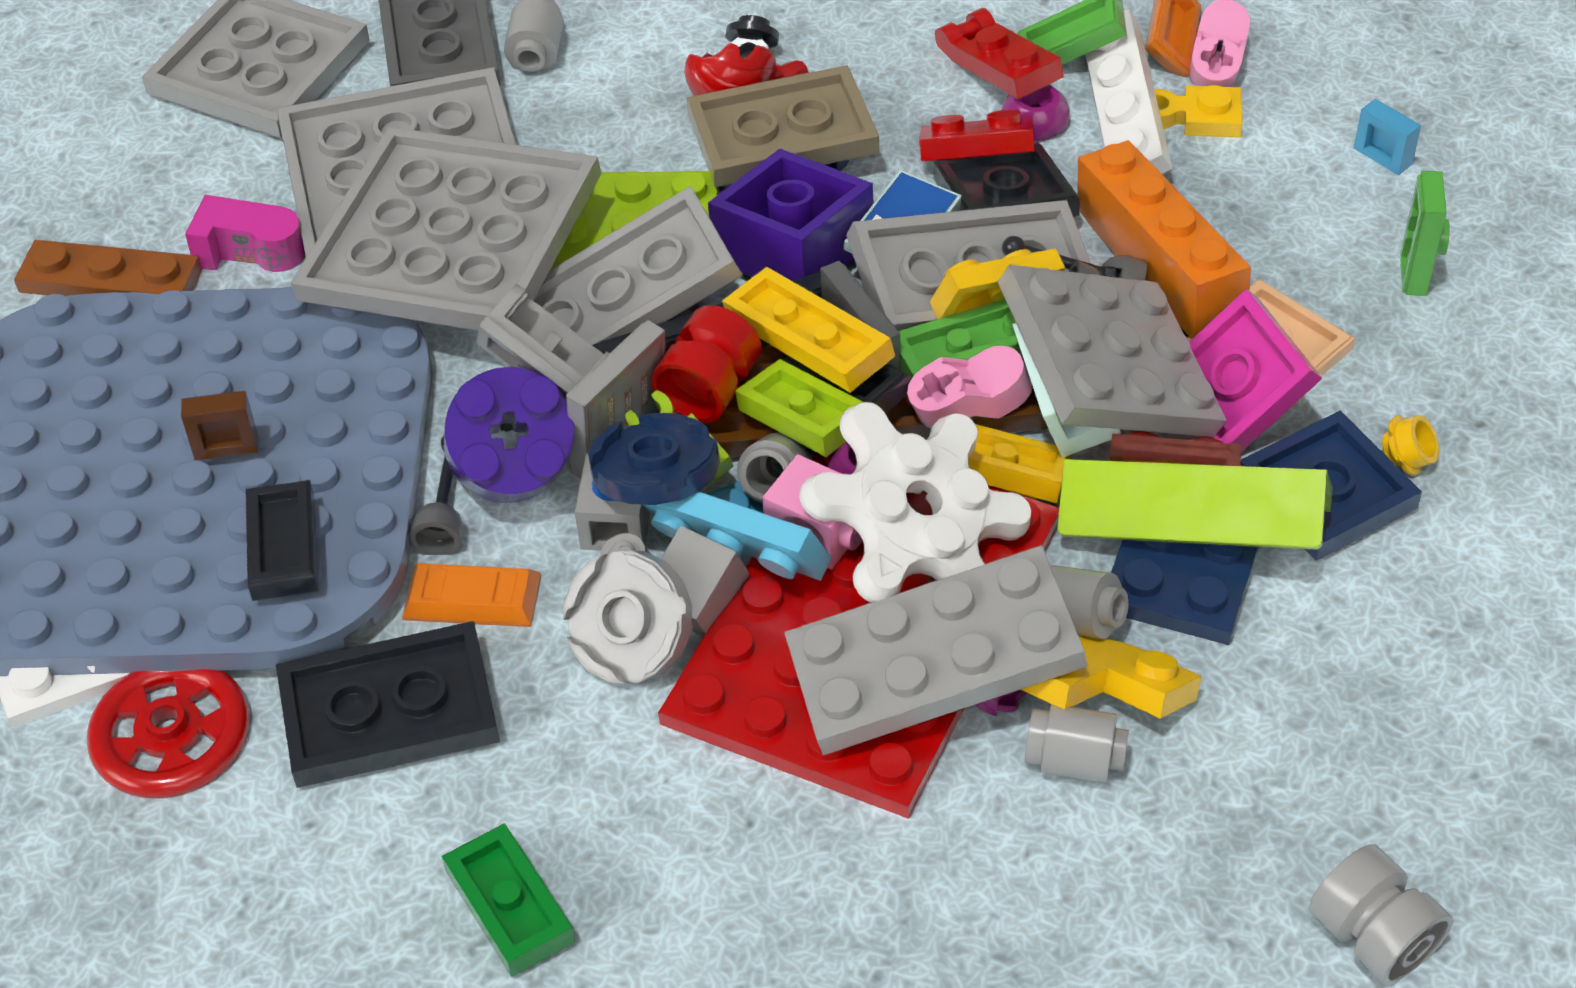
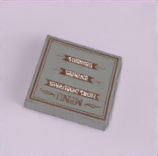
M647 320L636 328L566 394L567 414L574 424V438L570 452L571 473L580 479L586 453L589 452L593 440L605 429L623 421L624 428L629 427L625 414L630 410L637 417L649 413H660L651 396L654 393L651 386V375L665 355V330L651 321Z

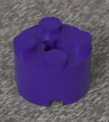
M501 367L487 370L461 385L451 401L444 428L446 460L458 480L469 490L487 501L513 503L528 500L547 489L560 475L571 452L574 424L567 414V401L555 383L549 378L517 367ZM503 423L512 424L514 432L524 434V436L518 438L514 449H504L503 440L501 438H492L491 436L499 433L500 425Z

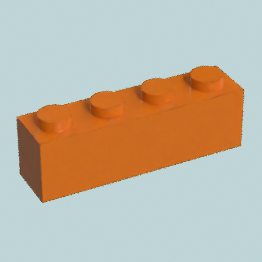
M1129 140L1118 144H1110L1103 149L1078 157L1077 195L1080 197V213L1116 256H1132L1147 262L1145 280L1159 284L1167 297V302L1179 326L1191 339L1245 289L1250 291L1251 266Z

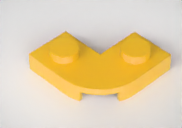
M1079 637L1085 651L1088 667L1021 689L1063 709L1073 707L1104 692L1161 719L1197 700L1202 676L1179 666L1178 661L1173 656L1164 652L1143 650L1136 646L1110 639Z

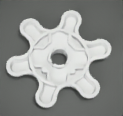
M869 402L851 406L843 413L840 419L841 434L856 454L857 465L855 471L851 475L822 472L806 479L799 493L801 506L814 519L824 522H844L852 526L860 534L864 542L865 554L854 570L853 583L858 594L871 603L899 594L905 578L912 574L922 573L940 580L985 565L979 555L978 543L986 538H1000L1007 541L1017 540L1028 530L1031 518V508L1025 498L1013 492L990 490L984 477L977 471L969 468L968 458L976 448L978 432L976 425L968 416L954 413L938 419L932 426L928 439L925 440L917 434L907 433L902 435L890 423L885 412L879 406ZM922 490L926 491L928 494L925 498L931 505L933 515H922L912 509L907 501L906 493L920 494Z

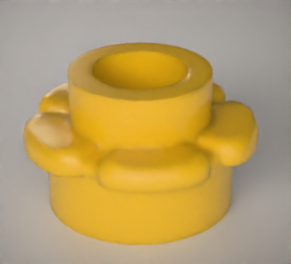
M1396 415L1389 421V431L1383 434L1382 447L1384 454L1397 467H1402V470L1408 475H1418L1421 472V467L1437 461L1439 457V442L1432 424L1426 417L1416 415L1410 418H1402L1401 415Z

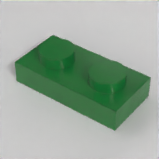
M505 823L441 856L447 875L511 977L575 943L573 927Z

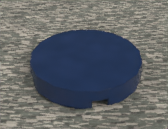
M649 413L638 416L639 424L624 428L623 421L612 424L593 440L588 452L590 472L594 486L607 497L627 504L658 505L682 500L700 492L715 478L720 464L718 444L715 437L713 439V437L709 436L708 427L697 419L675 413Z

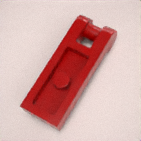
M982 7L969 13L966 16V21L956 25L950 22L935 30L937 46L954 63L1016 99L1031 94L1064 77L1061 57L996 23L986 8Z

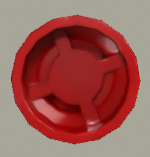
M703 306L696 309L675 340V344L670 346L651 375L652 389L654 392L658 390L664 393L670 399L676 414L689 416L692 413L703 424L717 421L735 395V390L738 389V382L745 380L762 354L761 340L756 330L744 318L729 309L720 306Z

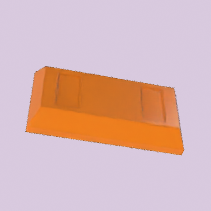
M1154 0L1145 50L1168 72L1182 77L1189 75L1190 62L1201 12V4L1197 0Z
M417 563L413 568L402 620L443 623L474 621L475 624L531 627L541 573L523 568Z

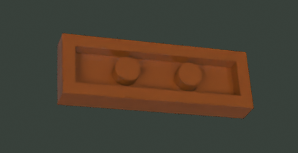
M35 239L14 281L19 293L46 296L50 294L70 296L110 292L161 294L171 290L180 292L193 291L202 271V266L197 255Z

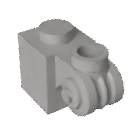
M683 526L679 527L661 557L683 580L692 604V632L703 637L751 576L736 551ZM630 533L617 534L610 538L604 544L600 555L613 551H646L651 554L642 539Z

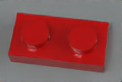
M1018 110L994 111L987 114V120L964 122V117L961 115L938 116L930 120L931 125L921 126L919 136L921 162L1034 152L1033 116L1021 117V113Z

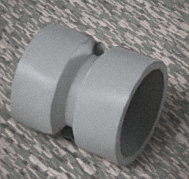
M1368 844L1353 852L1329 873L1313 895L1309 910L1340 942L1357 939L1353 953L1385 986H1393L1433 955L1447 937L1454 920L1452 915L1428 893L1420 892L1416 888L1405 890L1408 879L1406 872L1376 844Z

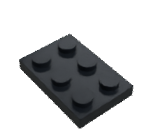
M474 621L276 664L291 773L296 788L500 742Z

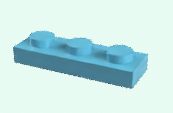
M697 492L679 501L658 505H643L653 516L652 526L661 533L673 538L679 527L683 526L736 551L739 557L743 553L757 558L763 567L784 578L793 579L797 572L821 581L832 559L811 529L701 492Z

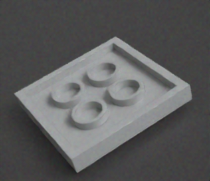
M217 0L142 76V80L147 94L282 138L277 108L315 101L366 46L370 39L367 25L291 0Z
M1010 264L998 280V284L1061 424L1214 437L1227 422L1214 396V391L1206 380L1190 348V343L1183 334L1167 302V297L1157 282Z

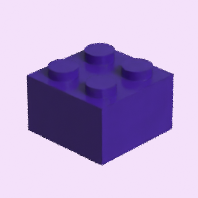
M778 149L708 202L709 218L741 273L754 277L765 267H768L792 281L819 272L822 267L837 261L846 266L854 259L852 253L844 250V241L847 239L846 234L852 223L861 221L874 204L873 183L786 150Z

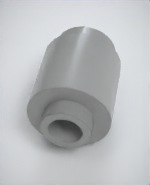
M521 0L513 7L504 43V54L509 63L515 68L533 72L548 70L555 64L564 20L559 6L554 0Z
M780 432L764 436L749 446L742 453L738 461L737 477L741 488L750 498L763 503V496L781 475L772 468L771 457L781 464L784 471L797 454L811 460L807 447Z
M1057 565L1051 566L1078 636L1107 639L1116 628H1119L1124 623L1128 612V595L1115 574Z
M1052 704L1050 710L1033 708L1027 737L1025 763L1041 765V773L1107 783L1109 769L1123 771L1129 730L1116 728L1117 714L1076 707L1063 709Z

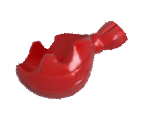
M728 43L720 52L713 56L708 52L702 57L689 54L684 68L686 83L694 96L809 73L803 61L794 60L783 65L776 64L775 56L765 46H755L752 53L743 59L740 57L738 45Z

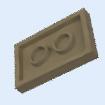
M848 65L687 97L688 116L715 187L733 184L778 149L786 150L823 165L879 153V134Z

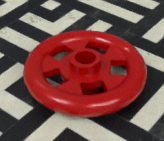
M199 669L129 673L116 682L96 705L87 729L88 754L98 774L108 784L121 792L142 798H168L183 795L213 781L237 758L245 744L249 731V705L238 683L223 670ZM163 687H176L177 694L175 696L162 697L148 703L147 693ZM209 693L216 699L220 708L202 717L198 707L193 702ZM120 718H135L133 724L134 735L132 737L115 738V731ZM165 719H176L174 723L167 727H157ZM201 735H205L214 741L212 746L196 760L184 753L198 741ZM141 752H145L153 757L163 758L156 771H147L133 766Z

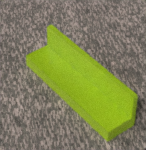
M1064 459L1058 532L1063 537L1317 550L1321 548L1323 543L1325 512H1331L1332 484L1327 470Z

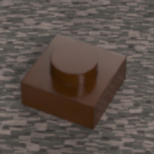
M246 391L182 398L181 418L194 460L258 453V433Z

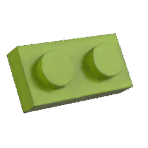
M781 359L735 390L740 411L824 457L829 456L846 442L840 431V419L843 413L851 406L864 403Z

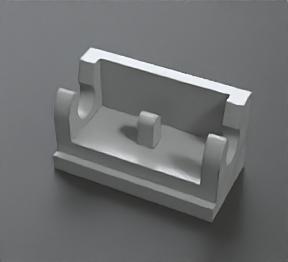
M517 283L506 293L488 317L486 316L481 322L476 341L479 346L507 367L527 369L549 378L558 387L565 400L566 394L610 354L607 351L603 354L530 299L526 290Z

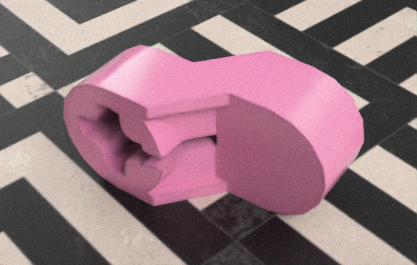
M1218 0L1205 8L1201 16L1190 62L1189 77L1194 86H1234L1241 67L1250 27L1248 12L1240 3L1233 0ZM1218 42H1223L1221 52L1216 51Z
M993 346L968 360L947 357L938 358L923 367L912 377L908 384L907 394L920 421L926 427L932 428L938 419L954 413L963 414L969 418L979 416L999 419L1018 408L1027 400L1032 391V382L1021 355L1014 348Z

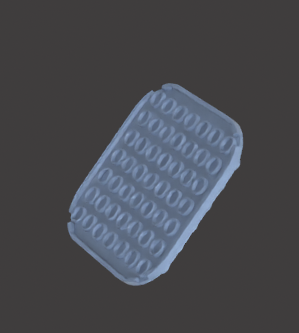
M292 287L182 292L171 290L161 294L140 292H110L70 296L50 294L39 299L36 304L27 306L1 319L0 676H8L12 668L49 667L52 675L199 669L219 671L274 669L278 663L337 651L345 647L343 638L360 628L368 620L375 625L386 614L399 595L409 565L411 550L409 535L412 520L415 517L432 385V367L428 346L417 322L411 319L297 301ZM246 391L258 433V453L194 460L181 418L182 398ZM310 480L315 499L319 591L252 601L247 577L246 489ZM87 666H95L94 673Z

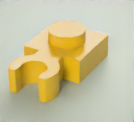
M1185 85L1184 96H1176L1171 91L1165 89H1154L1158 108L1161 109L1159 112L1163 129L1170 128L1174 124L1184 125L1185 136L1241 138V87Z

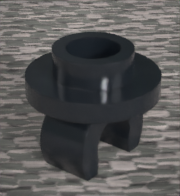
M743 15L739 17L738 21L732 22L726 27L725 37L732 44L738 45L740 57L747 51H753L757 45L773 48L779 42V32L770 26L769 20L760 16Z

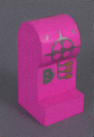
M205 194L185 232L190 254L199 256L202 269L216 270L221 260L255 263L264 270L271 272H284L293 269L305 258L298 216L291 209L282 206Z

